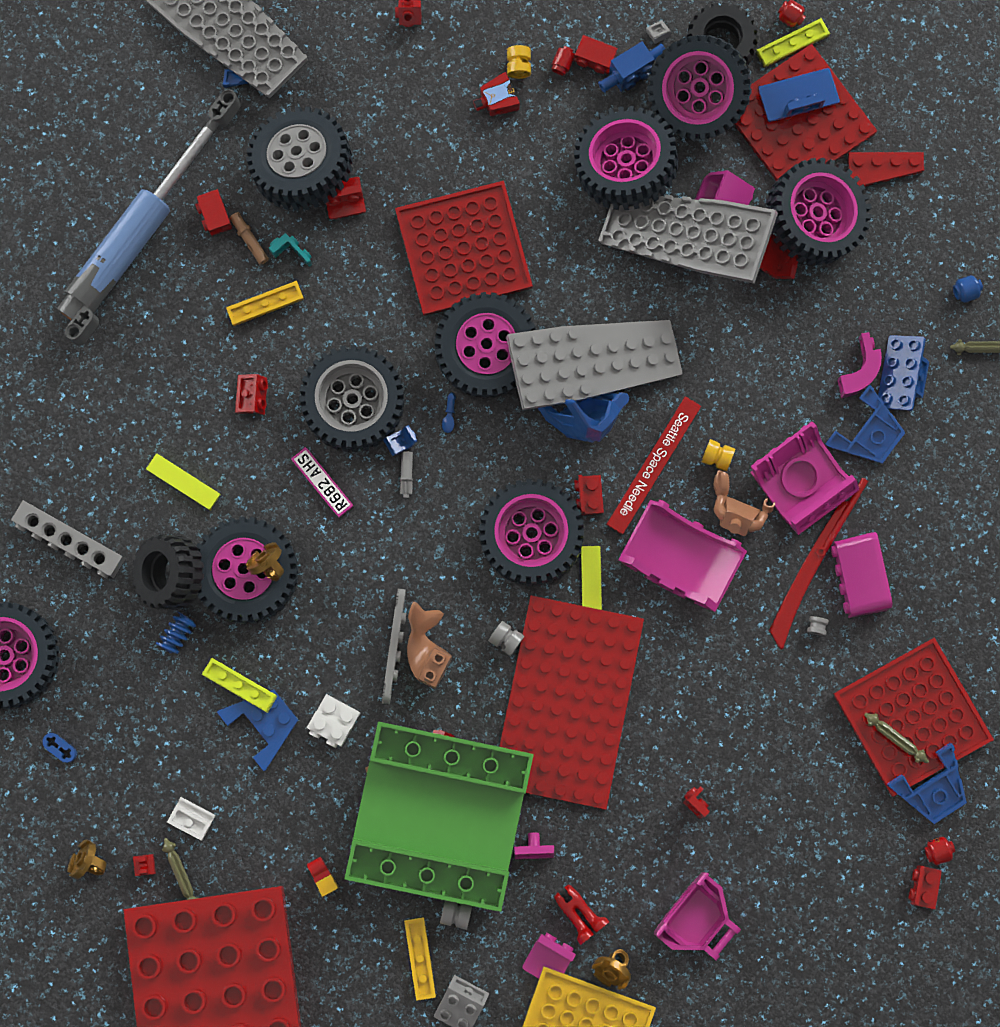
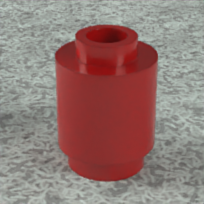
M567 46L558 48L552 62L553 72L562 76L569 72L575 58L573 49Z

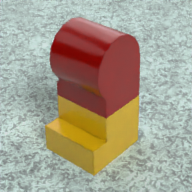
M321 856L307 864L322 897L339 888Z

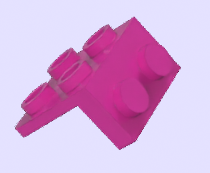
M547 932L545 935L540 934L523 964V969L537 978L540 977L543 966L564 973L569 963L576 956L572 952L574 948L566 943H563V945L555 942L557 938Z

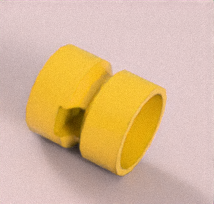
M515 45L507 48V61L509 62L507 64L508 77L523 79L531 76V63L529 62L531 60V49L529 47Z
M710 439L701 462L708 465L715 463L716 468L727 471L735 448L727 445L721 447L720 443Z

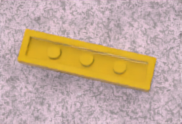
M297 281L226 307L232 325L236 326L302 301L304 298Z
M424 917L404 920L416 1001L435 998L436 993Z

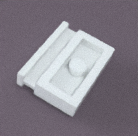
M180 797L167 823L202 841L216 815Z

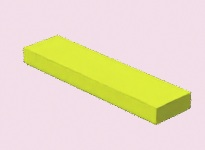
M822 18L757 49L756 54L765 68L806 48L810 44L828 37L830 32Z
M157 453L146 468L147 471L208 510L212 509L221 495Z
M582 546V606L602 610L600 546Z
M211 658L202 673L206 678L268 713L278 697Z

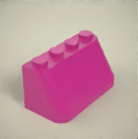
M728 170L711 172L703 179L695 200L704 198L749 205L755 188Z
M867 533L833 542L831 553L833 558L836 557L837 565H835V572L837 576H840L841 580L839 590L840 594L844 595L845 603H843L845 614L852 618L891 609L892 597L877 533Z

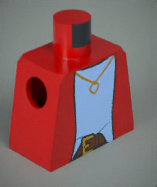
M506 72L481 86L480 94L482 97L473 101L476 111L487 108L490 116L520 109V102Z

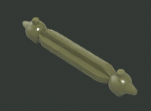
M959 339L958 342L950 346V349L955 350L957 355H961V352L964 350L969 353H1000V341H969L964 344Z
M864 714L867 718L868 726H875L880 733L906 753L913 755L915 762H929L924 750H918L913 743L887 723L880 721L878 714Z
M165 838L162 851L168 853V861L182 894L187 900L197 899L193 896V888L179 855L174 851L176 844Z

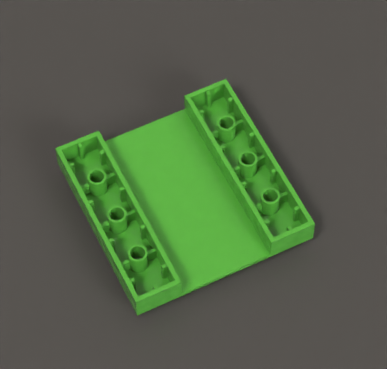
M378 721L345 880L501 912L523 796L526 793L534 754Z

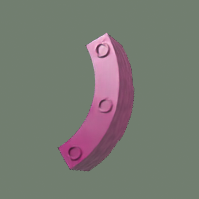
M650 500L619 561L633 571L643 573L645 575L644 578L684 599L686 597L695 601V604L715 612L747 551L741 547L742 543L738 540L731 539L730 541L703 529L704 526L696 521L692 523L669 508L668 503L662 500L658 502Z

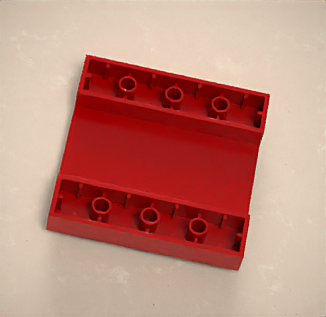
M284 886L123 909L137 1027H301Z

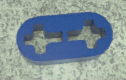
M49 733L44 736L43 746L60 761L70 763L76 759V749L58 734ZM56 738L55 743L59 745L58 748L53 745L49 747L50 742L48 739ZM63 748L67 751L70 749V755H72L71 758L66 757L64 759L63 757L65 754L61 751V749Z

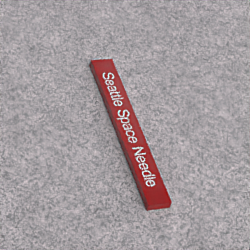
M686 396L684 397L606 524L608 527L622 535L624 534L700 410L701 405Z

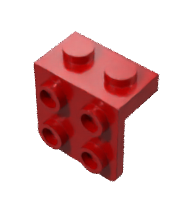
M771 234L760 269L776 279H794L798 261H796L798 255H795L793 258L789 257L788 253L790 250L787 249L783 252L780 249L783 244L781 241L776 244L773 239L777 236Z

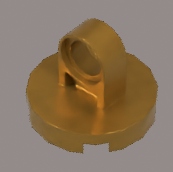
M269 543L263 546L265 550L260 554L256 551L249 558L246 566L252 575L263 572L269 579L278 581L284 574V569L277 561L282 550L276 543Z
M89 840L82 841L78 845V848H80L77 855L73 853L70 859L68 872L71 874L69 876L79 879L86 872L94 875H103L107 863L95 856L96 844Z
M618 949L611 953L609 957H598L592 966V969L595 970L594 976L608 987L615 985L618 986L617 989L626 988L631 980V974L626 968L629 962L628 954L624 950ZM615 955H619L622 958V963L615 960Z

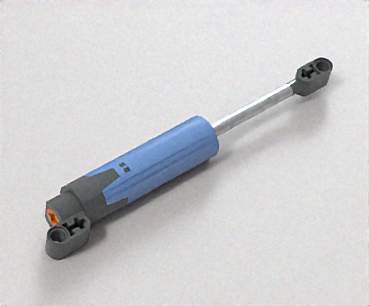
M225 90L219 95L209 109V121L153 194L148 190H140L64 291L67 296L58 306L57 310L71 321L65 329V335L74 345L81 346L86 343L98 327L99 319L94 312L169 214L170 208L163 202L164 198L218 127L223 128L227 126L239 111L241 102L233 90Z

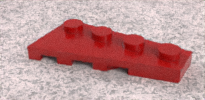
M849 152L848 169L853 171L850 175L852 178L859 177L858 186L862 184L869 186L873 183L890 181V179L922 173L924 171V152Z

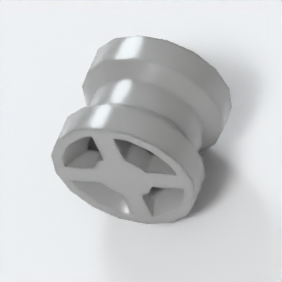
M810 616V627L807 628V632L826 636L827 631L825 628L829 620Z

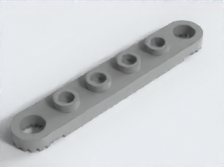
M398 589L397 591L398 597L396 599L398 600H396L383 689L385 693L382 696L383 704H390L393 681L397 682L398 670H395L396 662H400L401 651H398V644L403 642L404 632L400 630L401 624H405L406 613L403 612L406 589Z

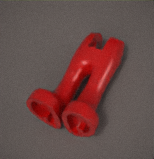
M567 885L564 888L573 899L566 903L565 899L558 892L554 898L560 909L577 929V941L581 945L592 937L594 933L579 917L575 909H578L583 914L595 933L608 924L609 920L606 917H598L588 907L581 895L571 885Z

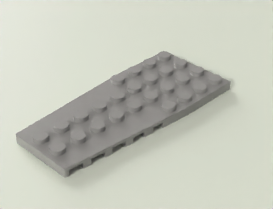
M146 0L154 10L186 38L268 98H271L308 61L307 55L303 54L298 46L252 0Z
M672 195L658 196L659 199L655 202L651 198L649 199L650 205L644 206L643 202L639 203V209H634V205H629V210H624L623 205H620L619 210H614L611 204L599 237L601 244L699 273L755 283L778 214L773 209L724 200L704 198L694 200L691 197L684 196L682 198H674Z
M670 320L561 326L513 333L506 336L522 410L565 404L566 399H573L578 402L598 397L602 394H610L618 390L630 389L635 386L646 385L651 382L682 375Z

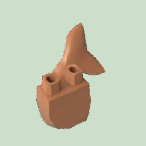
M413 602L408 616L411 625V633L407 645L408 662L418 681L436 689L452 660V655L429 640L425 633L439 623L444 613L440 610L424 611L418 603Z

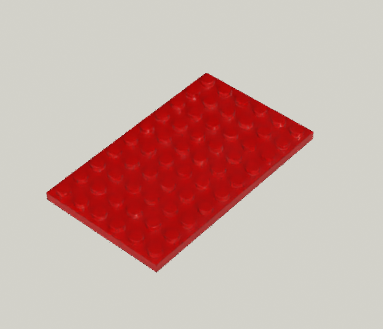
M530 596L523 630L525 637L521 640L499 746L534 754L526 793L607 809L644 622L643 618Z

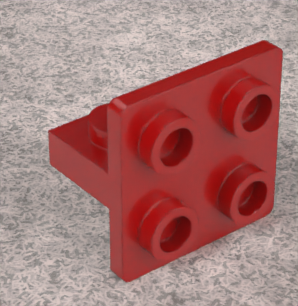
M359 177L349 178L348 182L342 181L344 188L342 190L335 189L337 196L334 198L331 195L327 196L329 202L326 205L330 220L366 213Z

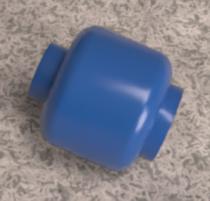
M972 275L958 279L953 286L956 299L964 303L978 299L983 290L981 280H977Z

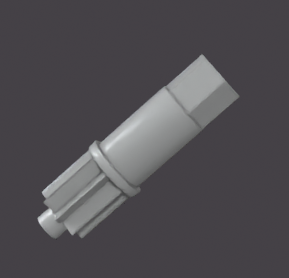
M409 451L402 452L400 494H403V498H409V494H412L413 452Z

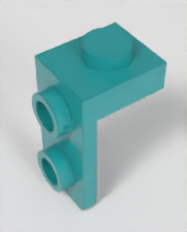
M285 233L270 243L269 250L275 258L290 246L309 267L312 265L311 255L305 249L302 251L298 247L299 242L293 236L289 237Z

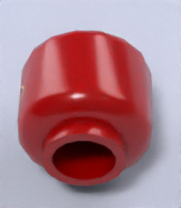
M785 0L777 12L779 20L791 28L796 24L800 26L806 17L803 15L805 8L794 0H789L788 2Z
M939 837L928 841L927 847H924L929 862L940 865L953 859L955 847L952 841L948 842L945 837Z

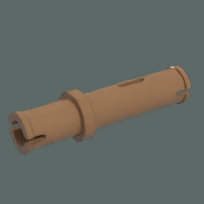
M239 212L232 214L229 220L238 231V236L242 237L259 265L266 263L269 257L251 232L250 225L245 223Z

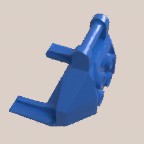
M622 392L619 394L606 393L578 402L573 399H566L565 404L567 407L560 413L551 406L538 409L545 420L567 438L592 443L594 441L600 442L611 431L620 410L628 403L629 395Z

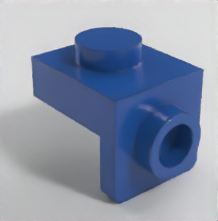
M407 425L401 431L386 437L384 442L392 456H395L412 448L417 439L414 431Z

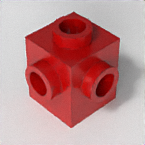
M399 0L398 7H395V18H399V25L405 27L421 25V0Z

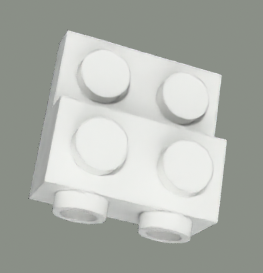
M326 694L307 726L310 730L309 734L318 739L320 736L328 739L326 743L335 748L338 745L342 747L360 712Z

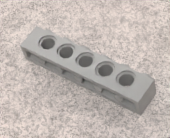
M24 500L11 519L16 523L14 527L23 532L26 529L31 531L33 538L39 541L45 539L49 542V547L56 551L61 548L65 551V556L72 560L77 557L82 560L81 565L88 569L92 567L98 569L97 574L106 579L108 576L114 578L125 561L123 556ZM38 518V525L31 527V520ZM54 527V535L47 536V530ZM70 536L72 538L71 543L64 546V539ZM88 546V552L85 555H81V547ZM104 555L105 561L102 564H97V557Z

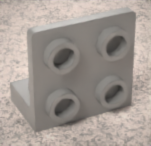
M454 975L434 1017L451 1027H473L489 993Z

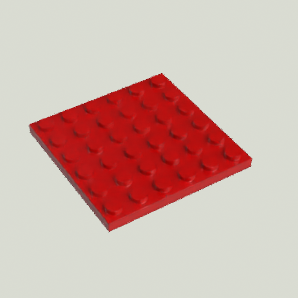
M810 44L751 84L752 93L749 97V105H747L746 111L740 117V120L734 124L776 181L790 168L804 160L808 161L811 158H816L817 161L820 158H826L825 163L830 159L837 161L877 133V129L813 44ZM825 68L830 69L840 99L838 104L768 122L758 91L759 86Z
M504 181L395 208L423 316L449 310L455 302L458 303L463 297L468 298L474 293L480 295L481 292H486V294L493 292L497 293V296H502L533 288Z
M935 637L833 694L892 797L897 795V793L888 787L887 783L902 774L911 787L945 768L936 754V751L945 745L953 744L955 758L959 760L994 740ZM864 714H878L880 721L887 723L913 743L918 750H924L929 762H915L913 755L906 753L880 733L875 726H868L867 718Z

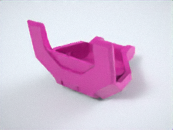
M701 872L664 916L655 929L654 935L672 950H704L717 961L720 957V952L741 929L729 920L722 887L708 876L709 873ZM723 925H727L729 927L728 931L716 946L711 949L708 944Z

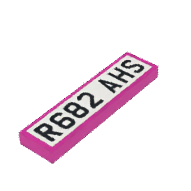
M306 447L291 458L338 518L354 507Z

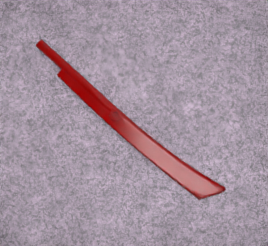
M861 478L858 483L859 490L850 497L848 502L844 501L838 505L799 570L769 629L780 649L784 648L790 627L811 580L868 483V480L865 478Z

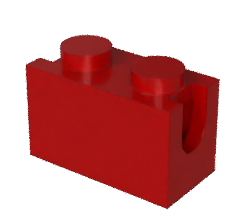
M583 35L575 53L574 61L581 67L588 66L593 68L597 73L609 74L611 60L616 58L618 48Z
M218 189L197 196L198 203L195 205L198 213L204 216L205 220L202 221L205 232L209 230L211 236L232 229Z

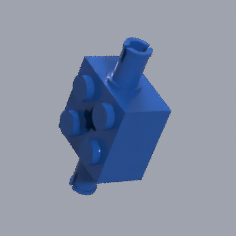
M643 41L611 60L610 76L599 81V87L604 93L617 85L621 92L625 89L630 90L636 85V82L641 79L644 81L651 75L652 65H654L656 58L663 53L662 51L665 47L659 44V46L649 51Z

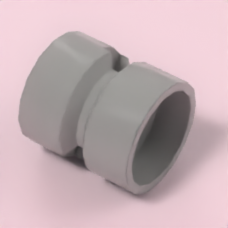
M502 620L488 641L496 647L501 646L502 651L511 657L525 636L517 630L512 631L511 626Z
M445 900L440 924L451 926L454 923L457 928L467 930L472 906L458 905L456 902Z

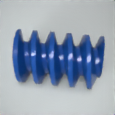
M178 612L180 617H172L176 623H168L171 630H164L167 636H160L163 643H155L169 653L178 654L179 650L176 646L183 647L180 640L188 639L184 633L191 634L192 631L189 626L196 627V624L191 619Z

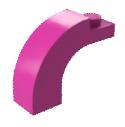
M869 332L862 333L858 338L863 356L861 369L852 374L842 375L837 380L841 398L862 392L871 384L879 372L882 359L881 349L873 350L875 343L873 337H870Z

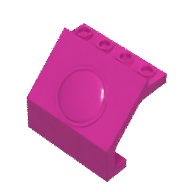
M813 422L803 426L797 433L788 437L785 442L773 448L767 455L757 460L751 466L752 471L750 473L771 503L775 502L774 507L780 516L798 535L859 490L857 480L852 475L848 476L840 468L822 442L818 428Z

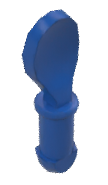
M449 393L447 396V410L445 411L447 415L442 421V428L446 433H450L454 428L455 421L452 415L455 413L456 395L454 393Z

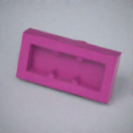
M528 833V846L514 847L515 859L554 858V845L540 846L539 833Z

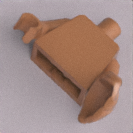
M717 471L713 483L717 496L714 513L720 519V526L728 529L733 534H740L742 536H746L749 532L759 531L768 518V513L773 511L775 502L772 506L766 505L768 498L765 499L762 505L763 511H760L755 507L728 497L729 476L726 472Z

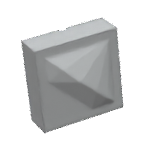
M662 20L646 28L647 34L655 44L671 36V31Z

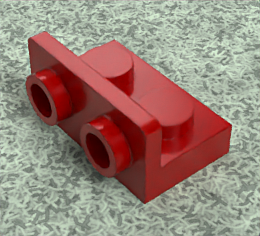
M259 374L238 375L236 413L265 415V408L267 406L266 392L268 389L266 377Z
M578 475V480H574L575 492L579 491V499H576V504L581 515L603 514L601 475Z
M701 786L691 788L684 795L686 799L683 802L699 819L706 817L710 812L707 809L709 807L703 799L696 798L703 790Z
M917 865V869H914L912 874L914 887L909 892L911 905L930 909L936 908L942 870Z

